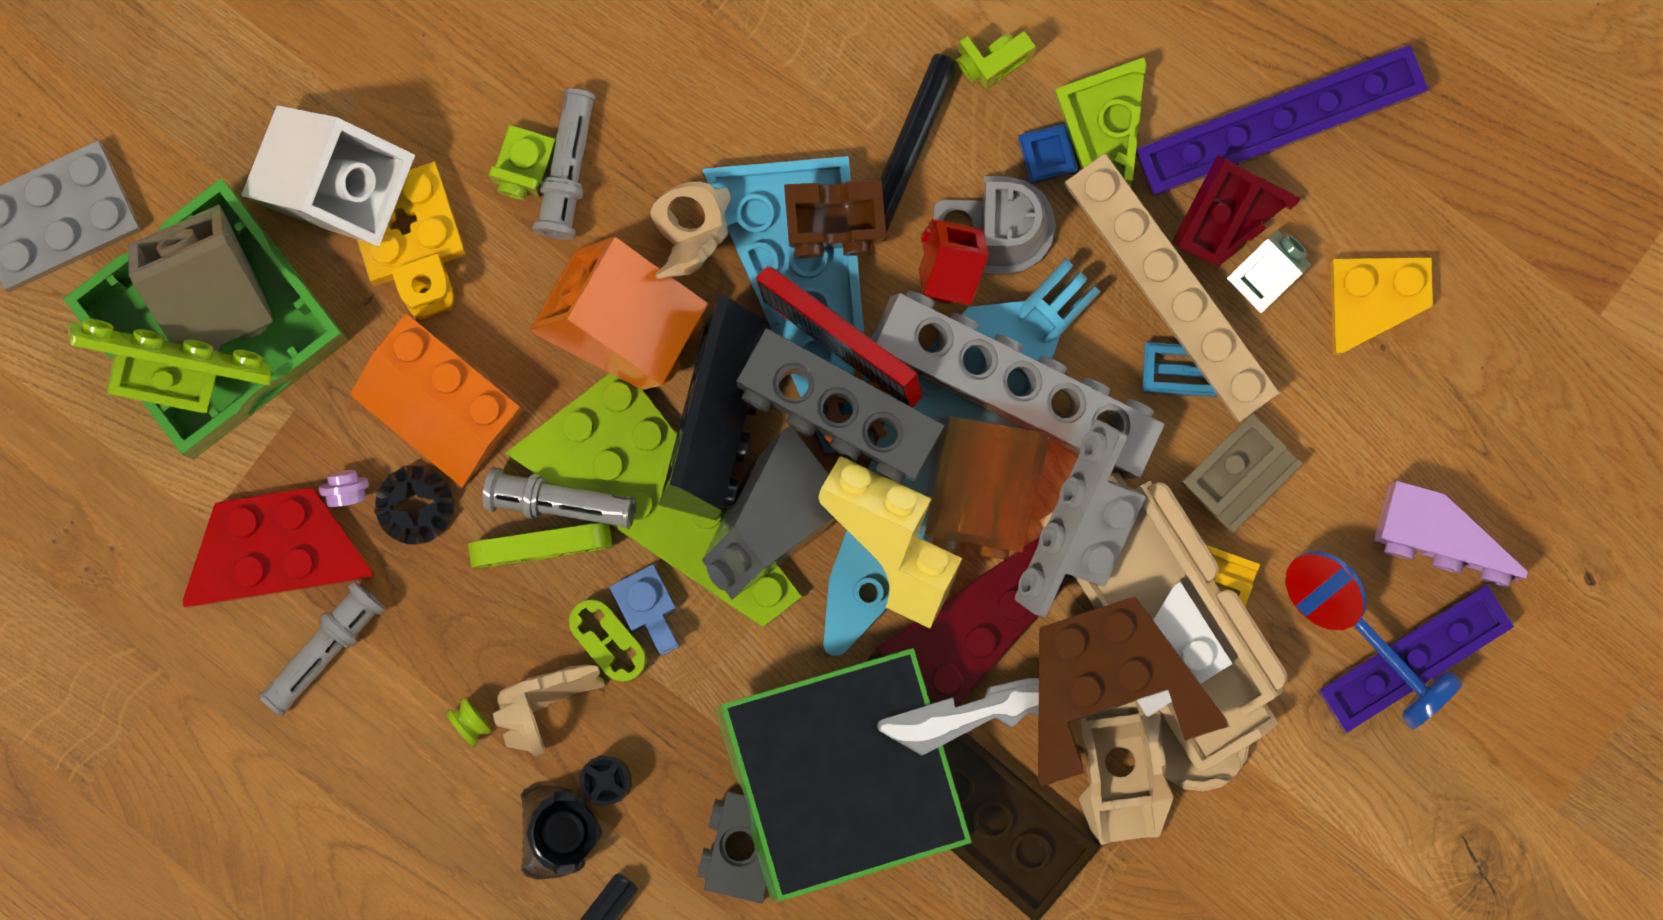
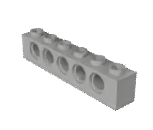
M908 290L906 296L899 293L890 297L871 339L916 371L917 376L1078 455L1080 454L1082 441L1090 432L1094 421L1100 413L1105 412L1113 419L1114 428L1127 435V440L1113 472L1119 471L1121 476L1127 479L1141 477L1165 425L1152 418L1154 413L1152 408L1132 399H1127L1125 404L1108 396L1111 389L1106 385L1084 377L1081 383L1065 375L1067 367L1051 358L1040 356L1039 360L1036 361L1021 353L1023 349L1022 344L1000 334H996L995 338L992 339L978 332L979 324L962 314L952 312L949 318L933 310L935 302L920 293ZM923 326H930L939 334V347L934 353L925 351L919 344L918 335ZM969 347L977 349L983 356V368L977 375L968 372L963 365V355ZM1013 369L1020 370L1026 376L1027 389L1022 396L1014 395L1008 388L1007 378ZM1058 390L1064 392L1071 402L1070 412L1064 418L1057 416L1051 406L1052 397Z

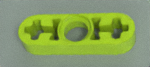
M605 523L580 525L468 543L471 569L509 565L613 548L610 524Z

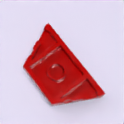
M313 487L214 503L183 597L184 608H192L347 583L353 580L375 578L374 571L366 563L350 540L349 535L342 525L337 522L325 501Z

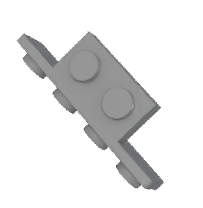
M1095 420L1090 432L1084 437L1077 461L1069 478L1061 487L1057 505L1048 524L1041 531L1039 544L1028 568L1023 572L1019 580L1015 600L1035 615L1046 617L1065 574L1105 587L1146 496L1134 489L1109 480L1125 445L1127 435L1103 421Z

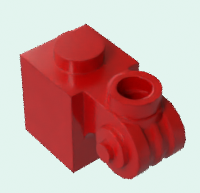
M932 219L921 234L924 255L919 267L923 295L944 304L957 302L971 305L989 256L984 230Z

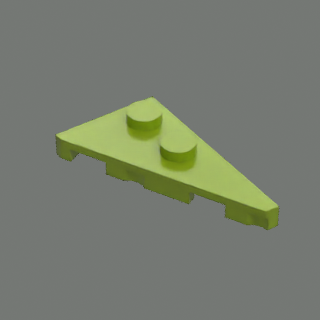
M1144 57L1054 90L1081 168L1084 169L1106 153L1130 188L1133 181L1137 132L1140 122L1142 90L1146 71Z

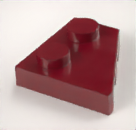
M1217 155L1171 243L1219 267L1237 252L1242 243L1252 241L1267 229L1264 224L1284 208L1291 210L1295 207L1300 197Z

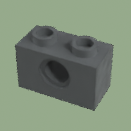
M727 791L724 801L715 799L709 828L717 830L714 848L703 849L697 877L706 879L704 886L706 891L763 904L767 886L756 849H754L752 856L748 859L737 860L729 855L726 848L727 839L733 832L743 831L752 837L750 813L744 794Z

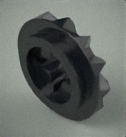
M406 466L388 474L376 491L374 512L384 532L401 543L418 545L430 542L445 531L452 519L454 499L451 489L438 473L429 468ZM411 484L418 498L428 501L434 500L435 502L419 509L418 526H415V520L412 519L408 511L394 510V506H400V503L408 501L409 485Z

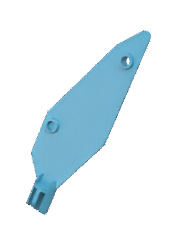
M1065 258L1025 301L968 307L962 315L976 321L979 324L977 331L992 339L995 338L996 334H1000L1022 344L1023 349L1021 353L1036 361L1039 360L1040 356L1052 359L1060 335L1101 291L1093 285L1061 318L1057 312L1087 280V277L1079 272L1048 304L1043 301V297L1072 268L1073 264ZM940 338L934 342L927 352L934 353L938 349ZM969 347L963 355V365L968 372L977 375L983 368V356L977 349ZM1013 369L1007 378L1008 388L1014 395L1022 396L1027 389L1026 376L1017 369ZM918 376L922 398L913 409L943 424L944 428L915 482L912 483L904 478L901 485L931 498L917 537L943 549L1007 482L1026 429ZM884 423V427L888 432L885 438L879 437L876 447L886 448L896 441V431L889 423ZM871 460L868 469L874 471L877 463ZM847 530L828 583L823 646L825 651L831 656L844 654L885 611L889 598V581L884 568ZM865 583H872L876 588V596L873 600L865 602L859 596V589Z

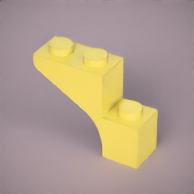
M840 456L820 490L819 501L821 505L884 568L889 581V598L885 607L931 628L950 592L963 558L917 537L931 498Z

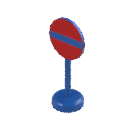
M1307 551L1293 559L1286 570L1285 578L1286 589L1292 603L1299 613L1310 622L1327 630L1343 631L1354 626L1415 691L1417 695L1408 703L1402 713V720L1411 730L1416 729L1432 717L1462 687L1463 682L1450 672L1440 675L1427 686L1362 618L1366 610L1367 601L1363 584L1353 569L1341 559L1323 551Z

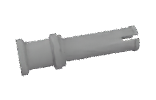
M572 88L564 90V102L556 135L550 175L545 177L540 183L539 190L543 193L539 219L532 224V232L538 235L558 240L575 239L576 230L572 228L577 201L583 199L584 193L582 185L578 183L593 102L596 97L591 92Z
M496 467L489 470L483 488V507L486 511L494 512L497 508L523 512L526 518L531 519L546 513L630 529L636 513L635 497H624L586 489L547 484V480L541 475L532 474L529 478L504 474L501 468Z
M353 580L348 585L349 593L331 613L324 612L320 616L321 620L318 622L321 626L320 629L290 660L269 686L258 695L260 700L277 715L282 717L286 713V710L316 679L319 673L343 647L348 649L358 642L356 636L375 614L382 615L386 611L384 605L356 581Z

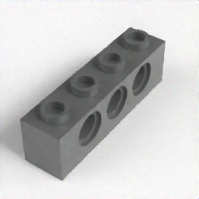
M767 328L737 379L738 388L745 391L741 398L747 403L764 412H768L771 406L789 415L786 423L811 437L815 430L833 439L830 445L832 449L854 461L858 459L860 454L877 463L874 470L876 473L900 485L904 478L912 483L915 482L944 428L943 424ZM789 374L801 375L808 383L807 392L798 399H789L779 390L781 380ZM833 398H842L850 403L853 413L847 421L833 423L823 413L825 404ZM886 422L892 425L897 434L896 441L886 448H879L873 445L867 435L869 428L873 424Z

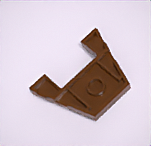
M1134 596L1039 628L1038 781L1040 787L1085 773L1070 722L1146 697L1169 691L1185 741L1230 727L1227 718L1210 698L1204 687L1190 671L1137 597Z

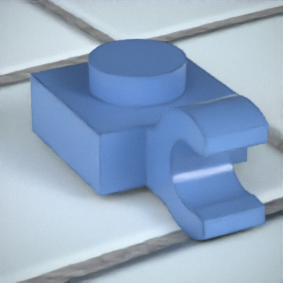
M653 564L609 587L632 632L646 626L657 650L662 656L680 647L664 617L677 610Z

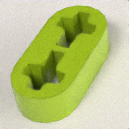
M584 600L574 607L569 618L570 630L605 674L611 679L620 682H630L638 678L645 670L647 663L646 653L613 611L597 600ZM588 610L593 614L599 611L603 612L605 617L602 618L600 624L609 635L606 639L602 641L592 631H588L585 634L581 632L580 627L583 625L584 620L580 615L583 611ZM614 641L623 651H628L631 648L635 650L637 655L632 659L635 666L633 671L629 673L623 668L616 672L613 670L611 665L615 662L616 658L607 648L611 642Z

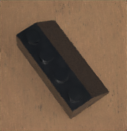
M718 295L705 323L659 501L660 506L715 521L722 512L723 507L732 508L739 480L731 479L735 460L739 462L744 461L750 440V433L742 431L747 414L755 416L757 411L756 407L741 398L745 391L738 388L737 379L765 329H768L770 324L732 299L722 295Z

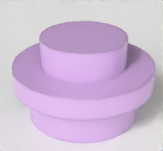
M346 470L327 475L328 483L319 486L320 495L326 497L327 506L338 507L366 500L365 488L369 487V482L366 477H357L356 470Z

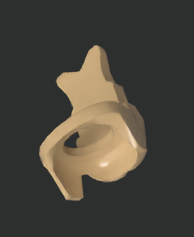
M687 182L665 191L655 201L650 211L651 219L662 235L673 244L672 253L667 258L669 261L655 274L657 279L689 275L700 270L706 259L715 252L717 245L721 244L727 237L728 227L725 211L731 200L727 187L716 188L703 182ZM686 196L698 201L705 213L703 225L694 229L683 228L678 225V219L670 210L672 200L676 197Z
M588 664L568 666L555 672L527 678L525 681L501 690L497 696V702L501 710L493 713V718L496 726L510 730L503 734L506 747L528 751L535 757L546 754L533 712L546 708L549 704L568 699L574 694L604 687L603 678L598 676L600 674L599 667Z

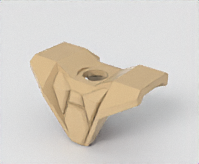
M1137 701L1071 722L1075 742L1084 748L1089 787L1078 799L1094 840L1099 845L1138 838L1160 837L1174 798L1164 776L1166 762L1164 750L1159 740L1162 714L1158 710L1147 717ZM1117 747L1129 750L1135 761L1131 773L1124 777L1112 775L1107 770L1105 764L1107 754Z

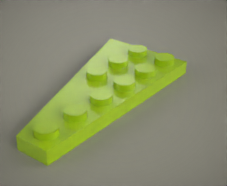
M610 373L505 452L506 455L533 473L541 475L549 484L624 497H635L636 513L630 529L622 526H612L763 628L802 598L779 566L733 600L725 590L719 589L711 581L707 567L702 562V559L728 508L723 507L722 512L715 521L659 505L677 434L643 390Z

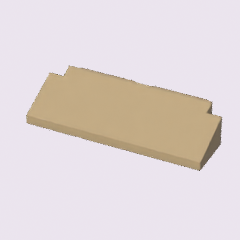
M1119 471L1110 475V481L1128 487ZM1148 481L1135 489L1146 496L1105 587L1077 577L1075 578L1095 609L1135 596L1152 619L1155 618L1174 585L1181 582L1232 662L1230 666L1201 683L1210 698L1227 718L1230 727L1185 741L1173 703L1171 702L1159 710L1197 771L1201 774L1259 740L1279 724L1266 703L1284 691L1282 687L1287 682V672L1238 595L1231 590L1221 592L1213 579L1219 571L1218 564L1170 488L1161 482L1152 484L1151 481ZM1052 513L1039 520L1043 527L1048 524Z

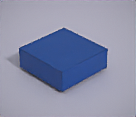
M1066 123L1018 135V142L1029 183L1036 184L1078 172Z

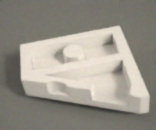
M1181 582L1174 585L1153 620L1200 683H1203L1230 666L1232 662ZM1165 691L1137 700V702L1148 717L1171 703L1172 700L1169 691Z

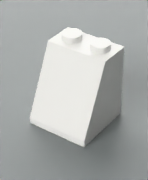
M277 105L241 196L279 214L375 246H380L415 155L338 117Z

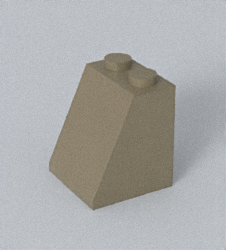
M220 204L129 244V277L169 342L183 345L184 340H198L213 346V351L219 352L222 349V344L238 337L241 340L254 338L267 329V324L273 322L271 305Z

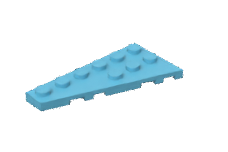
M849 156L702 169L708 184L716 188L727 187L731 200L725 211L728 232L768 323H770L771 331L854 376L855 369L764 303L756 277L766 266L773 267L864 334L858 257L843 255V248L824 249V256L795 258L794 248L789 247L784 184L818 183L831 185L851 181ZM791 374L798 393L802 397L808 390V383L801 375ZM863 375L862 381L868 383V378ZM844 400L845 408H839V412L841 415H852L853 410L850 403ZM815 430L824 453H838L830 447L831 443L828 444L824 441L825 435ZM869 430L867 433L871 443L874 445L873 432Z

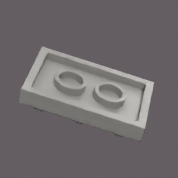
M97 140L0 186V282L5 291L12 292L142 231L106 150L100 141Z

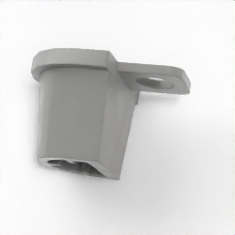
M984 176L983 201L940 200L935 204L934 220L944 221L951 212L961 211L970 217L972 227L984 230L989 256L982 274L1009 275L1025 272L1038 264L1052 245L1056 228L1053 208L1044 193L1028 181L1006 176Z

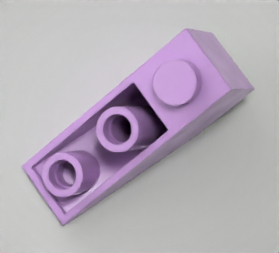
M1395 481L1388 485L1374 537V542L1386 545L1384 553L1407 560H1413L1415 553L1434 558L1433 567L1461 574L1463 567L1481 571L1480 580L1504 587H1509L1511 580L1520 581L1527 578L1528 571L1445 494L1400 481Z

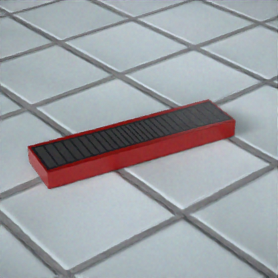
M766 266L756 277L764 303L892 397L912 408L922 398L917 372L773 267Z

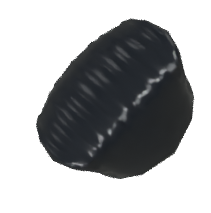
M536 784L525 788L520 795L523 808V857L521 866L523 875L535 880L560 878L583 869L585 861L595 850L603 833L599 821L585 803L584 797L559 786Z

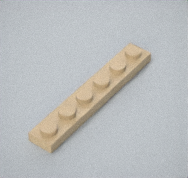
M1106 153L1065 181L1064 185L1237 423L1280 393Z

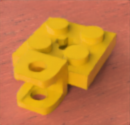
M434 161L409 170L380 246L357 240L372 285L375 287L394 280L401 299L411 314L418 320L449 311L453 308L454 291L444 263L466 256L438 166ZM402 213L417 217V221L410 224L411 232L406 235H402L399 229H392V223L397 221V216ZM430 288L427 292L422 293L425 289Z

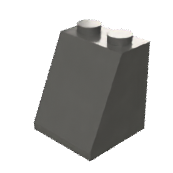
M791 426L785 428L750 465L736 492L732 508L727 510L702 559V562L707 567L711 581L719 589L725 590L732 600L818 538L836 520L819 501L820 490L829 474Z

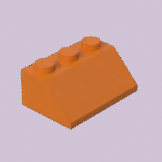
M407 313L374 350L350 393L355 400L462 488L467 485L526 414L519 405Z

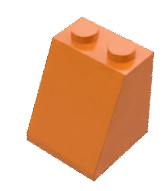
M614 236L575 249L529 331L617 378L644 390L665 385L675 376L680 367V360L677 358L685 344L690 343L700 332L703 325V320L700 317L708 303L672 277L657 279L655 274L660 268Z

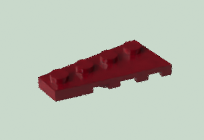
M1039 538L947 599L931 628L914 622L875 649L885 657L914 648L927 695L935 703L953 698L956 708L1038 616L1015 600V595L1018 590L1019 580L1023 572L1028 568L1037 549ZM1065 574L1057 593L1072 578V575Z

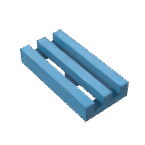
M1145 342L1141 393L1219 398L1210 385L1153 382L1154 374L1190 377L1204 376L1196 366L1155 363V355L1189 357L1180 344Z

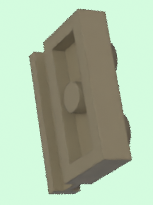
M1251 413L1181 484L1232 534L1303 463L1287 449L1254 413Z

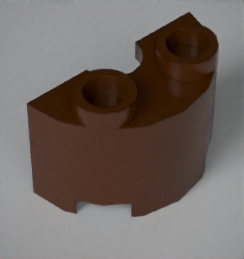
M881 180L847 181L831 185L818 183L784 184L789 247L794 248L795 258L824 256V249L843 248V255L845 256L873 253L872 243L886 239Z

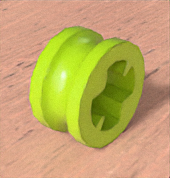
M464 697L460 701L461 706L457 711L450 709L445 714L461 736L472 747H475L478 744L477 739L479 735H489L493 730L472 703Z

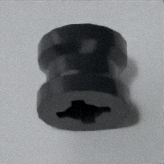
M599 756L591 759L584 766L580 775V786L583 794L589 801L598 805H613L622 801L628 795L632 786V775L629 767L621 759L614 756Z

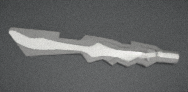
M1027 678L989 687L984 699L956 708L953 698L882 719L878 722L877 728L882 733L922 756L993 718L1011 728L1027 714L1039 716V678Z

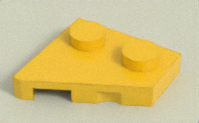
M1432 257L1333 259L1330 262L1333 355H1342L1350 349L1433 307Z

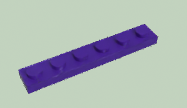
M1408 45L1136 149V156L1151 194L1155 197L1205 178L1217 155L1239 165L1425 94L1429 89L1412 47Z

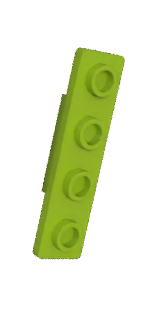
M84 319L82 324L70 322L68 338L70 345L114 354L106 386L107 394L207 414L216 375L263 385H270L272 373L268 363L262 361L263 357L254 352L234 350L232 355L213 351V346L191 339L184 340L182 345L163 341L164 337L162 335L144 329H136L133 334L114 331V327L111 324L96 319Z

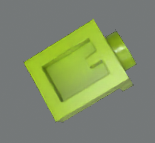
M1025 31L1014 38L1008 33L993 42L986 49L988 56L983 58L970 38L966 36L959 41L958 52L961 56L956 61L971 83L979 80L985 90H988L1034 58L1036 46Z
M509 125L496 166H491L488 175L494 184L499 185L497 192L518 200H525L527 194L540 198V183L547 176L554 154L556 139Z

